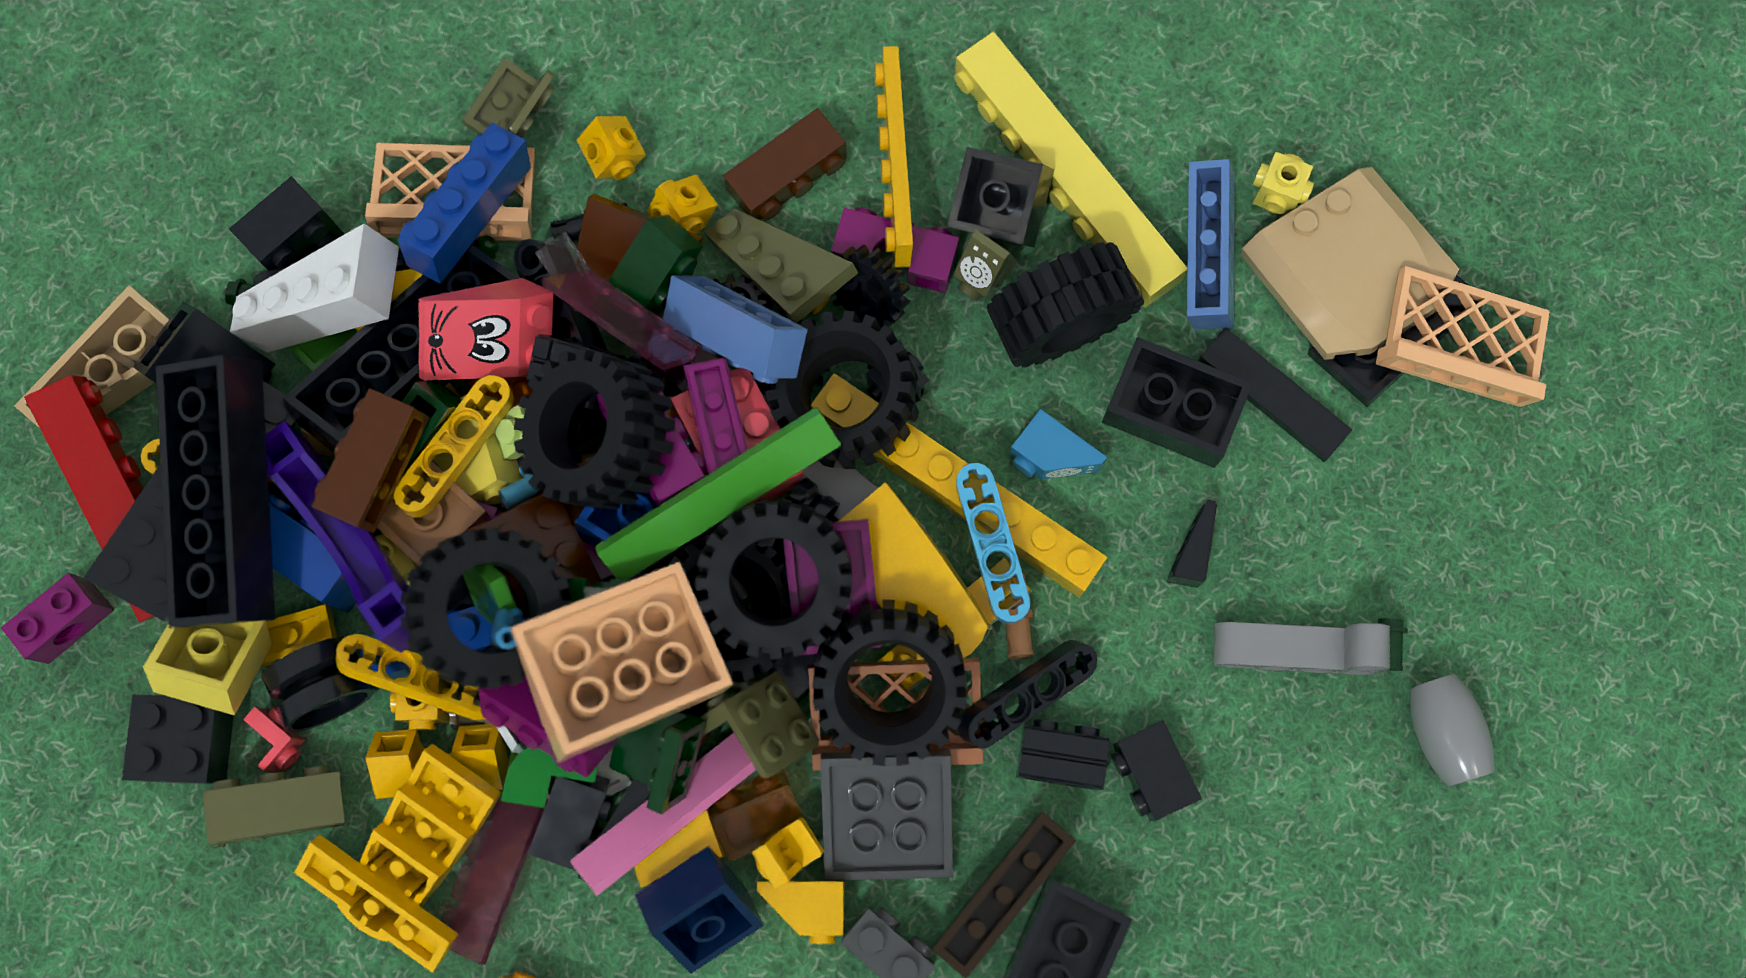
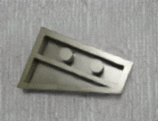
M318 766L304 769L303 777L286 779L285 772L258 776L259 783L241 785L240 779L213 782V790L203 791L207 844L212 848L226 846L227 843L246 840L252 842L263 840L265 837L297 834L345 825L339 771L330 772V766Z

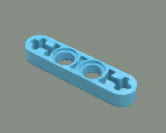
M970 463L964 466L958 473L956 479L958 497L991 610L1000 622L1016 624L1027 615L1030 608V597L994 476L985 465ZM976 473L978 479H986L987 482L982 484L981 494L984 501L992 497L994 503H981L973 509H969L968 503H976L974 490L972 488H965L963 485L968 482L969 474ZM990 512L997 517L999 527L994 533L985 535L976 529L974 521L980 513ZM994 552L1005 553L1011 561L1009 571L1003 575L991 573L986 566V560L990 554ZM1016 577L1018 584L1009 585L1013 599L1020 598L1022 604L1017 607L1016 615H1010L1007 609L1000 610L998 604L1004 601V592L1002 586L994 591L991 583H1004Z

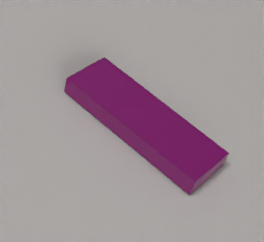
M726 358L684 365L683 369L708 475L748 450Z

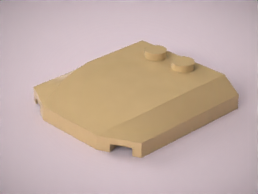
M1372 167L1357 169L1260 230L1241 250V256L1324 360L1334 359L1335 355L1355 353L1356 356L1371 354L1386 344L1400 268L1408 266L1449 280H1454L1459 271L1457 265ZM1410 282L1409 293L1417 306L1429 299L1420 283ZM1433 303L1420 310L1425 319L1437 311ZM1411 317L1403 322L1402 333L1416 325Z

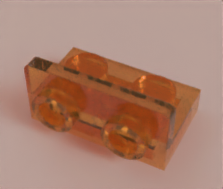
M784 769L767 779L757 775L752 780V783L738 789H731L708 808L710 821L729 862L752 853L769 836L800 817L805 819Z

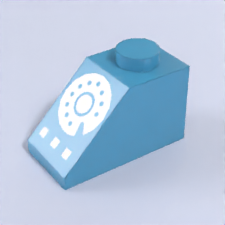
M1042 409L1039 410L1018 437L1009 453V456L1014 459L1012 465L1019 472L1030 478L1034 474L1041 480L1095 473L1100 470L1107 458Z

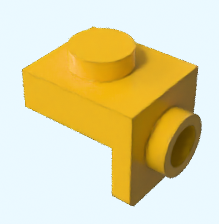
M800 817L769 836L752 854L756 858V865L760 874L765 879L770 880L776 890L789 882L804 866L819 858L824 853V849L805 819Z

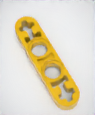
M488 375L478 380L401 478L394 491V499L406 515L411 517L428 515L437 506L509 412L514 402V395L503 378L496 375ZM499 389L498 392L502 397L499 402L495 400L488 402L484 396L488 390L495 393ZM474 406H477L480 411H482L484 408L485 413L489 417L486 420H484V418L476 410H473L472 408ZM465 420H475L479 424L477 434L469 439L459 438L456 434L458 425ZM437 454H451L453 463L447 471L442 473L432 471L431 461ZM423 472H425L432 481L437 482L435 487H433L428 481L426 483L423 480V478L421 477V474ZM411 490L414 492L421 490L425 498L421 503L417 501L411 502L407 494Z
M361 634L348 635L338 644L336 665L339 671L347 677L472 720H485L481 712V706L473 704L474 697L478 694L479 688L465 686L460 700L454 699L457 695L458 683L450 682L451 688L446 693L438 694L430 691L426 682L431 677L440 674L425 668L419 662L422 660V657L418 653L404 650L400 653L380 640ZM356 649L363 650V658H359L357 663L349 661V654H353ZM376 655H380L382 657L379 661L378 671L375 672L372 670L373 662L375 663ZM395 661L403 662L410 668V674L404 679H393L386 673V666Z

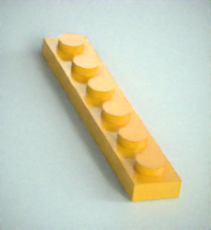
M883 46L882 62L875 63L874 82L875 87H882V94H877L876 97L877 118H884V127H879L878 141L879 151H886L887 159H881V183L888 184L889 193H883V216L891 217V227L885 228L886 252H893L894 267H910L913 238L898 46Z

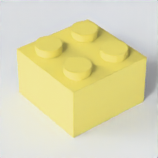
M266 621L177 628H169L168 623L143 666L152 691L235 715L272 646Z

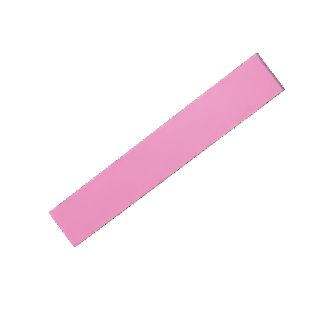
M735 733L731 734L695 763L687 796L684 800L662 815L646 808L647 800L570 860L574 869L596 896L756 770Z

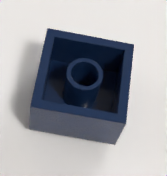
M710 846L691 856L688 860L635 894L650 934L690 974L764 926L747 888Z

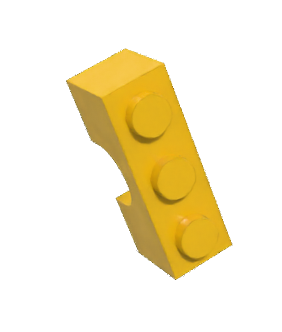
M492 724L459 726L452 751L448 755L496 789L503 790L509 758L505 740L497 727ZM417 729L375 732L365 759L376 799L394 798L397 790L406 784L421 754L426 749L420 742Z

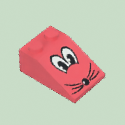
M524 278L419 298V378L422 380L477 379L488 375H496L501 378L527 375L530 361L533 360L532 351L535 337L539 334L552 335L554 292Z

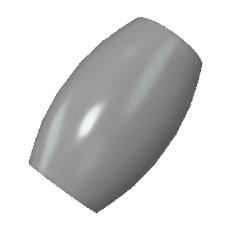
M1456 674L1441 677L1409 689L1410 714L1419 745L1430 766L1447 787L1495 772L1494 748L1489 727L1473 694Z

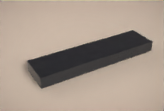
M1227 327L1199 358L1201 363L1252 382L1247 400L1323 462L1332 455L1353 430Z

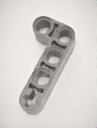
M1240 622L1215 623L1213 666L1352 675L1379 674L1390 670V626L1360 623L1352 624L1345 628Z

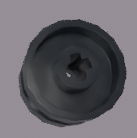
M345 637L329 638L298 649L277 660L262 673L261 677L270 698L283 700L276 711L287 733L305 731L328 723L358 708L374 694L372 685L347 677L337 668V647ZM355 650L353 654H349V661L357 663L359 658Z

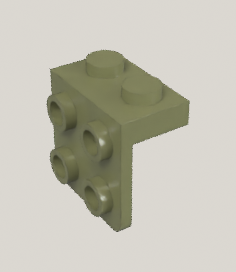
M504 57L460 123L476 134H483L488 126L494 123L522 138L534 121L533 118L528 116L529 113L535 114L540 107H543L554 91L555 87L549 83L555 74L547 70L536 80Z
M778 671L759 682L755 678L741 682L732 688L735 696L731 698L727 691L704 704L708 712L700 717L706 720L703 735L728 721L757 772L765 779L775 775L816 748L819 744L817 735Z

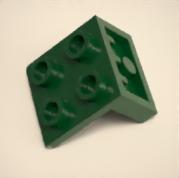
M682 710L619 737V740L613 747L609 767L614 771L646 784L647 789L650 791L646 808L662 815L687 796L706 720Z

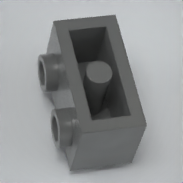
M869 907L840 942L880 978H927L936 967L935 963L930 960L934 952L915 935L908 941L896 929L901 923L883 907H880L877 912Z

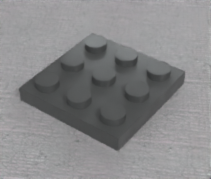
M931 750V755L922 760L919 759L917 752L914 751L908 753L909 764L897 766L896 756H885V766L873 765V754L865 752L862 761L851 757V752L821 753L825 881L953 878L950 750Z

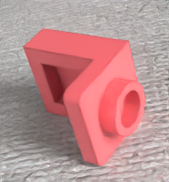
M254 706L243 720L274 746L261 760L258 767L264 772L278 773L280 770L285 771L299 758L300 751L298 749L306 740L297 733H287L285 731L276 707H272L270 710Z

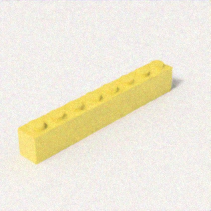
M994 31L956 57L954 79L960 90L966 95L972 94L978 102L977 107L982 117L988 123L994 122L1002 131L1001 138L1011 152L1018 151L1024 160L1044 164L1054 169L1048 193L1051 202L1059 211L1066 210L1074 220L1072 223L1073 227L1082 240H1090L1093 245L1104 242L1105 245L1109 242L1117 245L1143 297L1144 305L1142 306L1144 308L1183 281L1188 271L1187 266Z

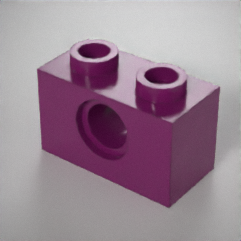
M67 573L5 623L1 629L24 659L50 664L111 614L114 609L93 583L83 577Z

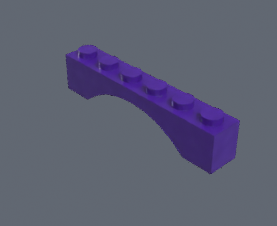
M283 421L266 434L267 470L269 477L299 511L325 546L348 583L358 609L379 640L402 653L409 647L406 641L411 639L408 629H402L400 617H405V605H400L401 594L408 591V584L372 533L311 507L315 500L316 486L328 474L329 470L307 438Z

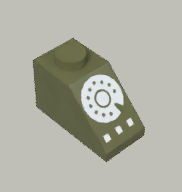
M976 229L953 275L962 281L958 289L969 297L978 301L982 295L990 301L1013 270L1017 261L1010 252Z

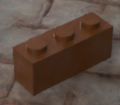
M816 108L725 173L723 178L726 189L746 214L759 220H770L781 211L782 204L793 196L796 198L804 196L812 189L814 181L825 173L828 176L836 173L844 165L847 158L846 142L822 112Z
M369 388L366 396L357 403L354 409V420L347 435L338 442L335 448V459L328 474L316 486L315 500L311 507L374 534L430 417L414 407Z

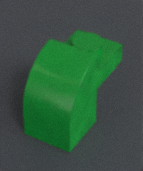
M520 741L509 759L501 801L545 808L551 776L595 783L598 766L588 778H585L576 771L570 773L563 770L554 762L552 756L539 748L537 750L530 749Z

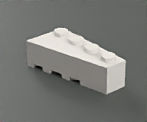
M365 223L236 296L232 310L233 317L230 333L268 353L389 319L399 247Z

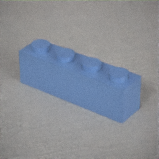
M1230 159L1189 162L1187 317L1194 330L1234 328L1235 175Z
M671 276L663 323L676 329L679 337L701 343V348L704 351L726 357L729 365L753 372V378L758 381L777 383L778 378H797L807 334L806 328L705 276Z

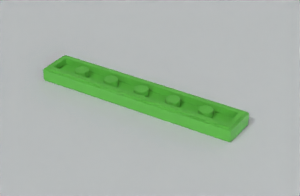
M815 407L596 545V552L617 579L628 580L841 446V443L819 409Z

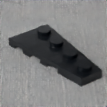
M1456 275L1455 279L1453 280V281H1456V282H1459V283L1468 285L1465 281H1463V280H1462L1459 276H1457V275ZM1447 293L1443 298L1453 317L1466 310L1457 295ZM1437 311L1425 319L1432 331L1444 324ZM1416 325L1401 334V338L1414 342L1423 337ZM1448 328L1435 335L1438 341L1449 332ZM1314 346L1309 348L1308 355L1366 407L1371 405L1404 374L1397 370L1376 365L1378 349L1367 355L1356 356L1355 353L1335 355L1334 359L1324 360Z

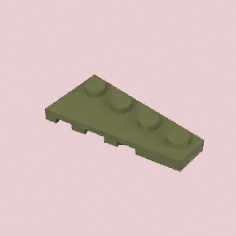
M735 208L704 232L708 240L794 323H798L858 274L852 262Z

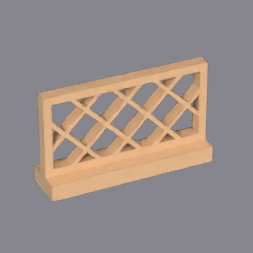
M377 143L370 203H366L365 212L368 226L385 238H399L403 226L407 222L413 221L423 209L424 203L419 198L434 187L437 190L442 185L441 182L447 178L448 171L456 162L460 163L468 153L470 146ZM527 148L531 168L514 189L523 197V207H505L502 204L475 240H479L481 236L486 235L494 238L496 241L532 239L533 227L531 218L535 148ZM386 156L404 157L409 162L394 174L385 167ZM431 158H443L448 163L447 166L435 175H432L423 166ZM417 170L427 181L411 192L401 181ZM394 186L405 195L396 204L381 203L382 195Z
M1404 266L1399 269L1386 346L1378 349L1376 365L1519 407L1544 400L1546 384L1539 382L1550 311ZM1411 281L1420 283L1429 297L1428 300L1418 306L1409 293ZM1447 293L1457 295L1466 310L1453 317L1442 297ZM1432 303L1444 324L1433 331L1420 310ZM1484 304L1493 306L1501 319L1499 323L1489 328L1478 309ZM1468 314L1480 335L1469 342L1457 324V321ZM1520 315L1534 319L1532 335L1526 339L1514 320ZM1409 317L1412 318L1423 336L1415 342L1401 338L1403 322ZM1503 326L1506 327L1516 344L1506 352L1503 351L1493 334ZM1448 328L1459 347L1452 353L1444 351L1435 336ZM1483 339L1495 357L1488 364L1480 362L1472 348L1473 345ZM1519 350L1527 362L1525 375L1517 373L1508 357Z

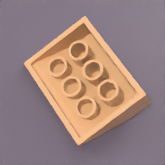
M680 562L511 627V632L541 722L559 763L722 694L733 685Z

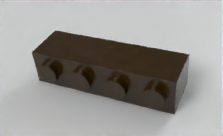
M1043 812L1038 813L932 944V951L961 976L967 978L1077 840Z

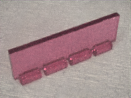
M592 270L584 271L583 275L578 271L543 278L542 286L661 370L693 362L699 353L700 345L680 331H672L673 327L648 309H643L641 304L619 289H613L612 284Z
M502 794L487 817L492 819L490 826L482 825L465 856L476 860L474 867L462 863L449 897L461 901L459 907L446 904L440 919L441 922L458 933L450 950L481 965H486L545 809L501 801Z

